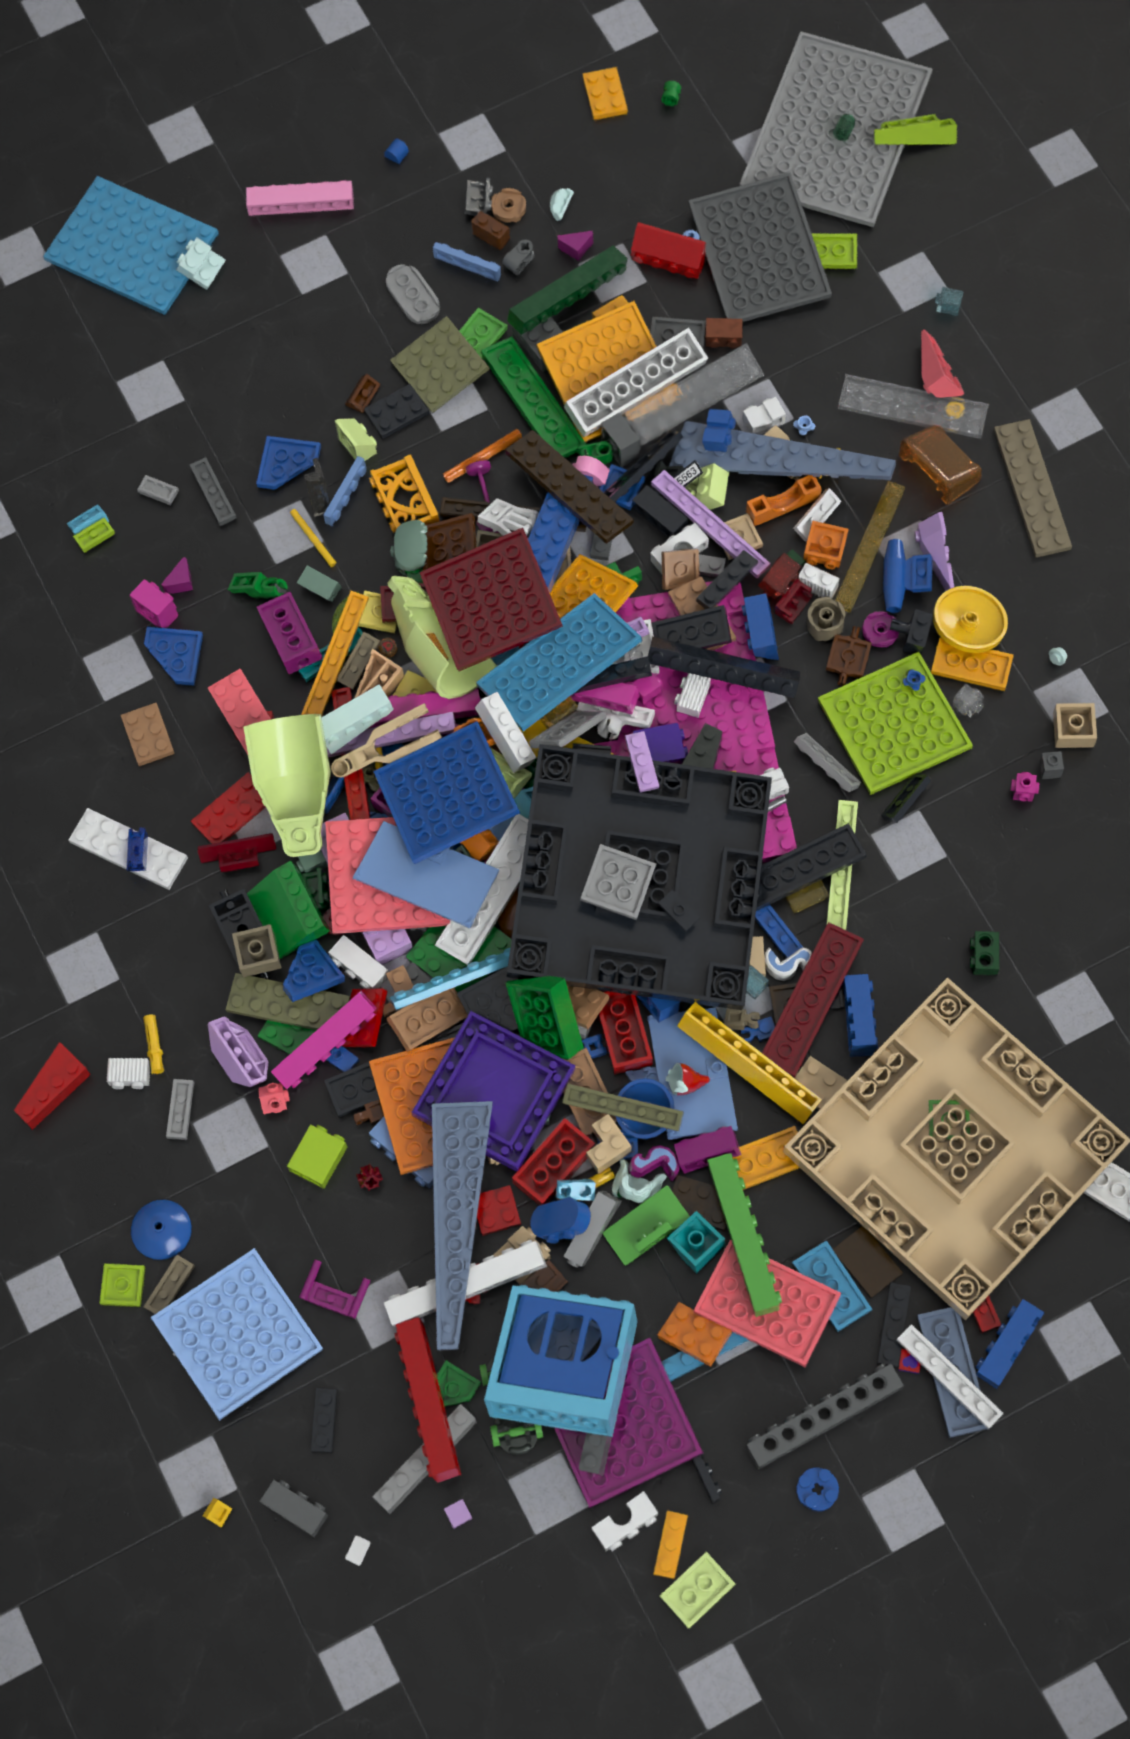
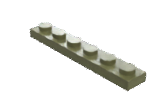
M567 1084L563 1104L678 1132L680 1131L684 1115L683 1111Z

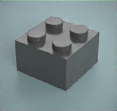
M619 412L601 423L602 441L611 444L612 455L621 468L640 457V436L637 431L631 429L630 422L626 417L623 418Z

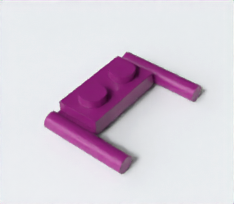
M314 1260L299 1298L356 1319L371 1280L363 1278L355 1297L315 1282L322 1262Z

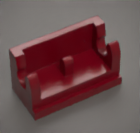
M797 578L776 604L775 614L792 625L813 598V594L810 593L812 589Z

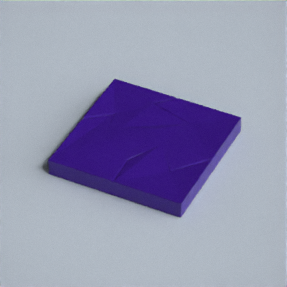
M470 1011L412 1110V1116L432 1126V1104L493 1101L486 1156L517 1172L570 1081L576 1066Z

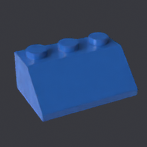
M761 594L745 597V605H742L743 616H747L748 622L744 623L746 633H750L751 638L747 639L749 650H753L756 657L778 660L779 656L771 608L767 595Z

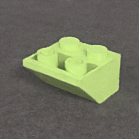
M714 463L702 467L703 474L688 484L685 489L710 510L723 506L729 472Z

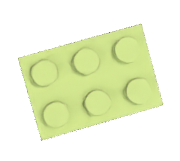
M706 1552L666 1589L660 1597L689 1629L735 1586V1583Z

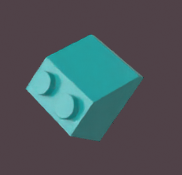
M697 1211L667 1238L682 1260L696 1274L726 1246L725 1238Z

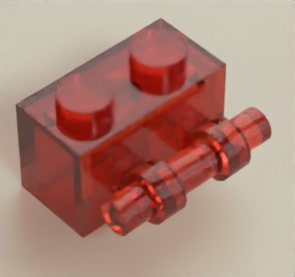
M783 553L758 584L764 590L762 594H766L767 598L771 596L776 599L779 595L783 597L789 590L787 586L789 582L793 583L800 575L798 570L801 566Z

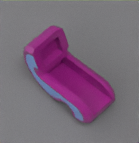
M660 1145L652 1147L648 1151L646 1158H643L641 1153H637L631 1159L628 1169L631 1176L641 1178L662 1166L668 1178L673 1181L677 1177L680 1165L676 1154L668 1147Z

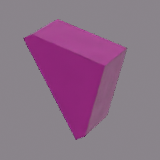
M593 231L557 236L558 249L579 261L593 244Z
M183 557L162 582L161 586L164 593L172 594L193 590L187 558Z

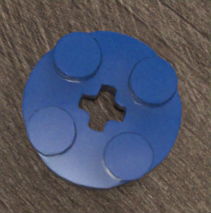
M811 1468L805 1471L799 1478L796 1491L799 1501L804 1506L813 1511H824L830 1508L837 1500L839 1485L835 1476L829 1470ZM814 1484L823 1486L824 1490L821 1491V1495L812 1492V1489L815 1487Z

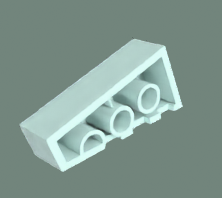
M380 684L322 717L326 747L331 755L394 710Z

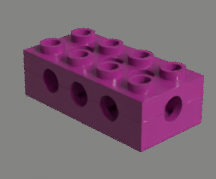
M291 592L256 607L288 674L323 659Z

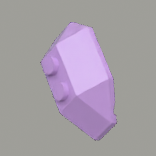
M225 1016L209 1022L208 1030L211 1051L231 1081L248 1087L266 1081L269 1061L249 1031L229 1021Z

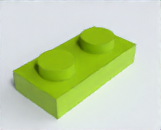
M104 517L73 537L85 553L113 536L115 532Z

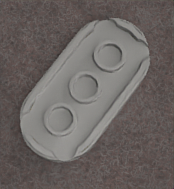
M405 264L394 266L389 270L386 277V287L407 318L417 324H426L433 321L440 311L439 300L415 267L405 266Z

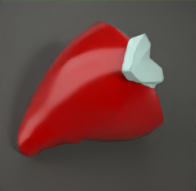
M676 1063L672 1069H669L666 1081L669 1082L674 1095L684 1096L709 1083L710 1078L699 1074L688 1065Z

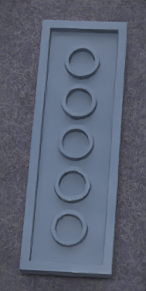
M952 1307L917 1315L921 1334L980 1390L960 1315ZM933 1376L949 1438L986 1430L987 1428Z

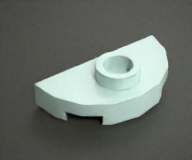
M568 188L555 191L551 197L550 208L557 221L562 219L574 191Z

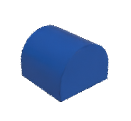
M394 139L384 152V156L399 164L409 150L403 141Z

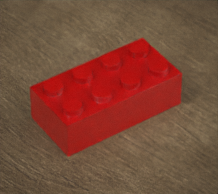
M604 992L608 994L609 1000L598 1017L614 1075L653 1065L652 1054L635 995Z
M564 1118L512 1177L513 1184L539 1206L549 1203L556 1194L557 1180H569L587 1160L586 1152L596 1146L595 1142Z

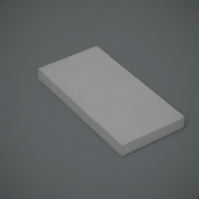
M574 711L530 740V747L539 748V744L563 747L604 720L606 714L603 711Z

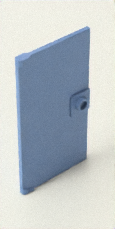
M383 821L357 868L353 879L470 929L499 873V869L450 848L414 864L398 827Z
M716 1008L705 1009L718 1019ZM686 1011L678 1012L659 1023L653 1015L647 1016L658 1082L670 1091L674 1100L675 1110L684 1112L679 1132L666 1129L668 1140L698 1136L702 1133L717 1131V1129L724 1126H732L734 1131L738 1130L727 1065L677 1027ZM676 1063H682L690 1066L699 1074L708 1076L710 1082L690 1094L676 1096L672 1093L666 1077L669 1069H672Z

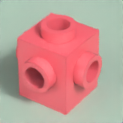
M271 1083L267 1086L259 1087V1098L263 1114L279 1113L287 1109V1101H290L287 1089L284 1090L281 1083Z

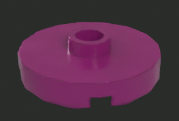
M883 611L869 614L862 626V634L865 640L871 642L872 646L879 648L892 645L899 635V632L889 630L892 619L896 620V618Z

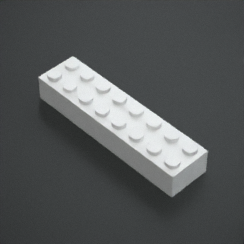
M687 328L566 401L564 408L584 438L601 428L603 421L619 412L621 415L705 365L708 357L691 330Z

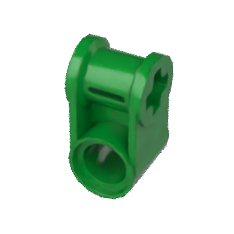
M606 441L583 444L577 448L579 456L587 455L601 461L603 464H608L613 459L612 446Z

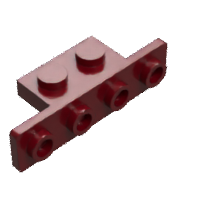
M273 833L198 846L197 850L201 863L219 860L220 871L226 872L259 866L258 853L275 850L276 843Z

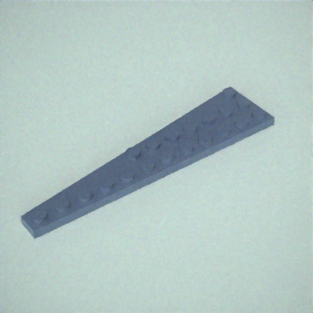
M685 421L681 432L683 438L676 446L669 465H682L685 468L696 460L700 468L714 463L727 472H738L739 474L813 475V477L825 475L831 476V478L849 476V478L891 480L896 461L733 429L731 430L732 442L731 445H728L727 452L705 450L702 442L707 425Z
M493 1101L432 1104L437 1350L459 1349Z

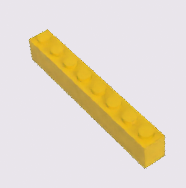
M696 1002L686 1011L677 1025L678 1028L802 1124L807 1121L822 1101L817 1095Z

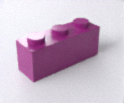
M732 1126L720 1127L717 1131L702 1133L698 1137L683 1139L679 1143L674 1144L679 1165L684 1173L708 1166V1159L731 1153L732 1158L741 1155Z

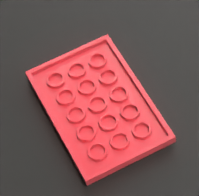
M730 1240L694 1309V1313L806 1367L841 1297V1293L769 1258L770 1264L767 1265L769 1272L774 1274L776 1284H773L775 1292L779 1291L782 1303L779 1304V1311L755 1317L737 1256Z

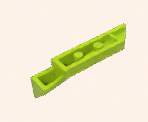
M935 114L888 121L881 124V129L874 130V143L876 145L956 144L957 124L952 118L939 120Z

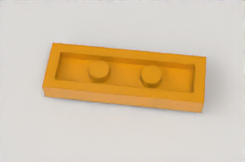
M667 1511L654 1575L675 1579L688 1515Z

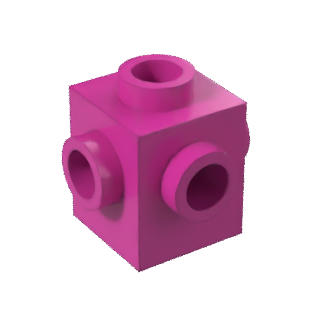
M1029 772L1017 773L1015 780L1012 779L1011 791H1014L1013 800L1033 801L1034 795L1039 792V782H1036L1037 775H1032Z

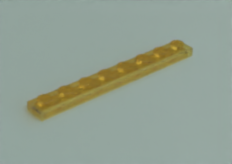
M888 481L835 599L836 602L839 601L847 612L851 613L903 496L905 486Z

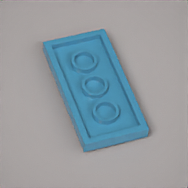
M827 1241L792 1262L797 1272L841 1293V1297L829 1319L837 1332L872 1311V1308Z

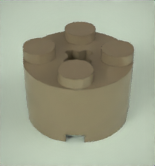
M830 597L816 599L811 604L807 614L806 625L809 633L817 641H829L834 639L835 635H841L844 628L845 609L839 601L836 602Z

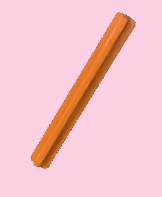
M516 429L443 473L444 479L449 483L466 473L468 465L477 461L487 460L521 439V432Z

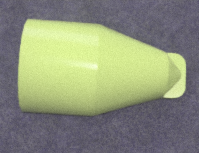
M392 576L388 582V586L394 592L391 605L405 651L409 658L441 697L447 699L458 698L478 688L476 682L496 668L497 665L490 658L459 672L428 594L415 580L409 577Z
M321 714L288 716L244 726L253 785L258 790L264 806H266L271 815L270 818L282 839L284 852L290 857L316 854L322 848L321 829L331 772Z

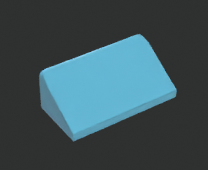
M96 505L68 522L67 525L73 534L76 535L104 517L108 523L109 519L99 505Z

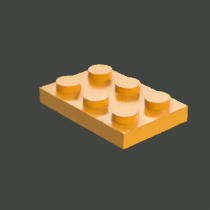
M616 67L583 73V81L594 120L628 114Z

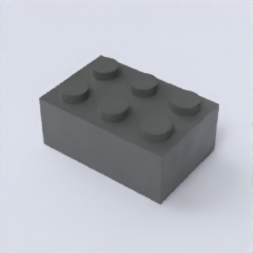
M551 317L546 322L538 324L533 330L527 331L522 335L512 326V334L542 372L547 370L536 345L563 333V331Z

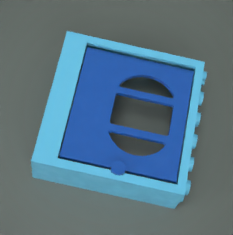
M526 1285L512 1286L484 1399L489 1416L612 1437L637 1327L634 1304L625 1300L619 1302L612 1301L606 1297L592 1298L586 1294L572 1295L566 1291L552 1292L546 1288L532 1289ZM549 1313L540 1352L536 1355L529 1347L528 1331L538 1317ZM556 1314L583 1317L573 1361L546 1357ZM593 1320L601 1330V1344L592 1357L581 1362L589 1322ZM621 1323H622L621 1331H620V1335H619V1340H618V1344H617V1347H616L617 1338H618V1334H619V1329H620V1325H621ZM614 1360V1362H613V1367H612V1371H611V1376H610V1380H609V1385H608V1389H607V1394H606V1398H605V1400H604L605 1392H606V1388H607V1383H608V1379H609V1374H610V1370H611V1365H612V1361Z

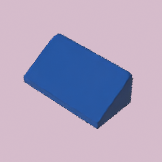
M335 776L329 783L324 810L325 814L329 813L344 788V777Z

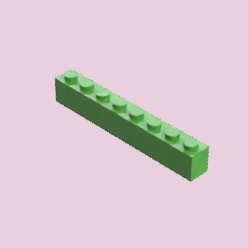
M731 1153L708 1159L710 1174L755 1317L779 1311V1304L782 1303L779 1291L775 1292L773 1284H776L773 1272H769L767 1265L770 1264L767 1253H763L761 1246L764 1244L761 1234H757L755 1227L758 1226L755 1215H751L749 1208L752 1207L749 1196H745L743 1189H746L743 1177H738L737 1171L740 1170L738 1161L732 1158Z

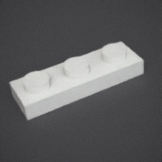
M830 488L826 489L793 529L804 541H807L812 520L824 523L841 503V500Z

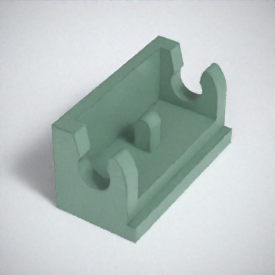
M306 566L297 581L298 585L331 602L342 588L337 581L309 566Z

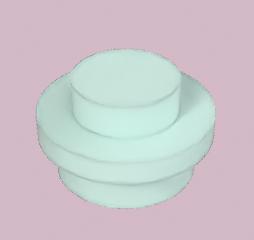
M1061 647L1052 648L1049 651V658L1052 663L1061 666L1065 663L1067 654Z

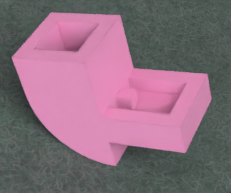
M578 456L576 463H572L583 475L593 477L594 485L597 487L605 485L610 470L601 461L589 456Z

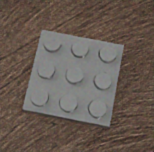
M600 844L580 900L637 920L656 863Z

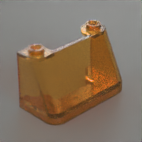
M929 426L907 436L901 441L899 456L904 461L907 459L911 463L915 461L937 484L936 489L938 491L941 489L944 494L941 499L946 505H949L981 480V467L974 463L945 434L941 426Z

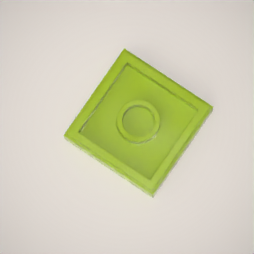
M104 1263L99 1304L141 1307L145 1266Z

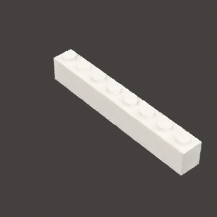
M532 1240L520 1244V1248L515 1250L509 1248L502 1251L500 1256L494 1257L492 1255L483 1259V1263L478 1265L475 1263L470 1264L466 1299L547 1267L539 1244L536 1241L532 1242ZM436 1278L427 1281L426 1286L421 1288L415 1286L408 1289V1293L401 1296L400 1294H395L388 1297L389 1301L384 1302L392 1326L396 1327V1324L436 1312Z

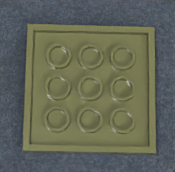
M447 316L390 360L408 384L412 385L432 413L489 370L488 365Z

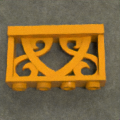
M411 454L405 456L400 461L370 471V484L372 488L376 487L377 489L376 497L378 502L384 505L382 509L385 517L391 520L389 525L393 533L401 525L398 522L399 517H404L405 522L408 519V515L412 516L411 521L415 520V516L428 515L418 520L424 522L425 525L439 522L438 512ZM405 469L398 476L395 474V472ZM387 475L395 479L394 481L385 479L388 482L387 485H382L380 479ZM403 481L405 483H407V481H412V484L410 486H407L403 483ZM399 486L406 491L418 492L411 498L410 507L393 501ZM415 501L422 502L420 505L416 504V508H414Z

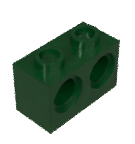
M975 931L973 938H970V949H973V956H970V968H973V975H997L999 972V932ZM986 941L989 946L983 947L979 942ZM980 960H987L989 962V965H982L980 963Z

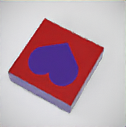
M901 1349L898 1370L919 1374L920 1363L906 1349Z

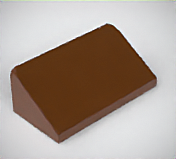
M366 373L360 378L345 405L363 413L364 408L368 406L381 384Z

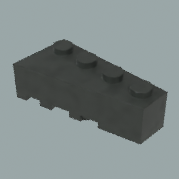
M705 723L682 764L714 769L722 742V731Z

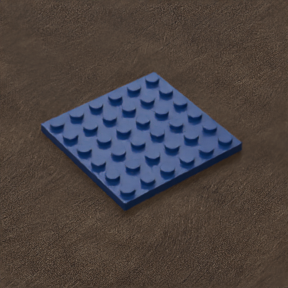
M478 721L373 771L414 864L520 814Z

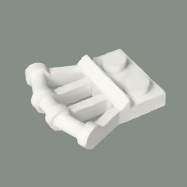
M495 499L478 516L477 522L492 528L493 532L498 531L503 536L511 533L510 530L516 531L523 527L528 536L539 513L535 510L519 508L500 499Z

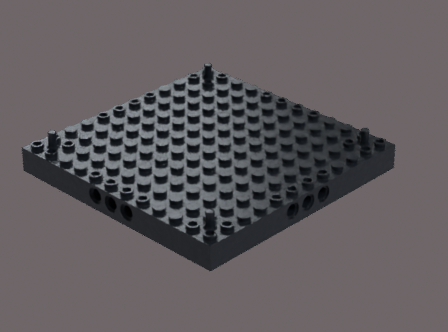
M539 744L506 977L527 979L554 976L565 978L567 986L693 1004L696 1002L700 1005L743 1010L747 991L772 777L652 760L659 788L640 793L630 757ZM600 844L656 863L637 920L580 900ZM671 890L700 917L686 932L658 905V902Z

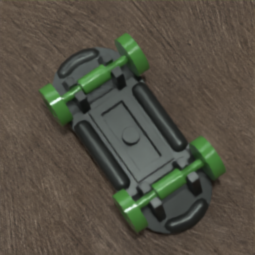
M495 1357L490 1360L487 1367L486 1364L480 1365L483 1386L489 1383ZM494 1418L495 1425L490 1426L494 1447L501 1446L503 1450L513 1455L528 1453L535 1446L537 1439L543 1438L542 1427L537 1424Z

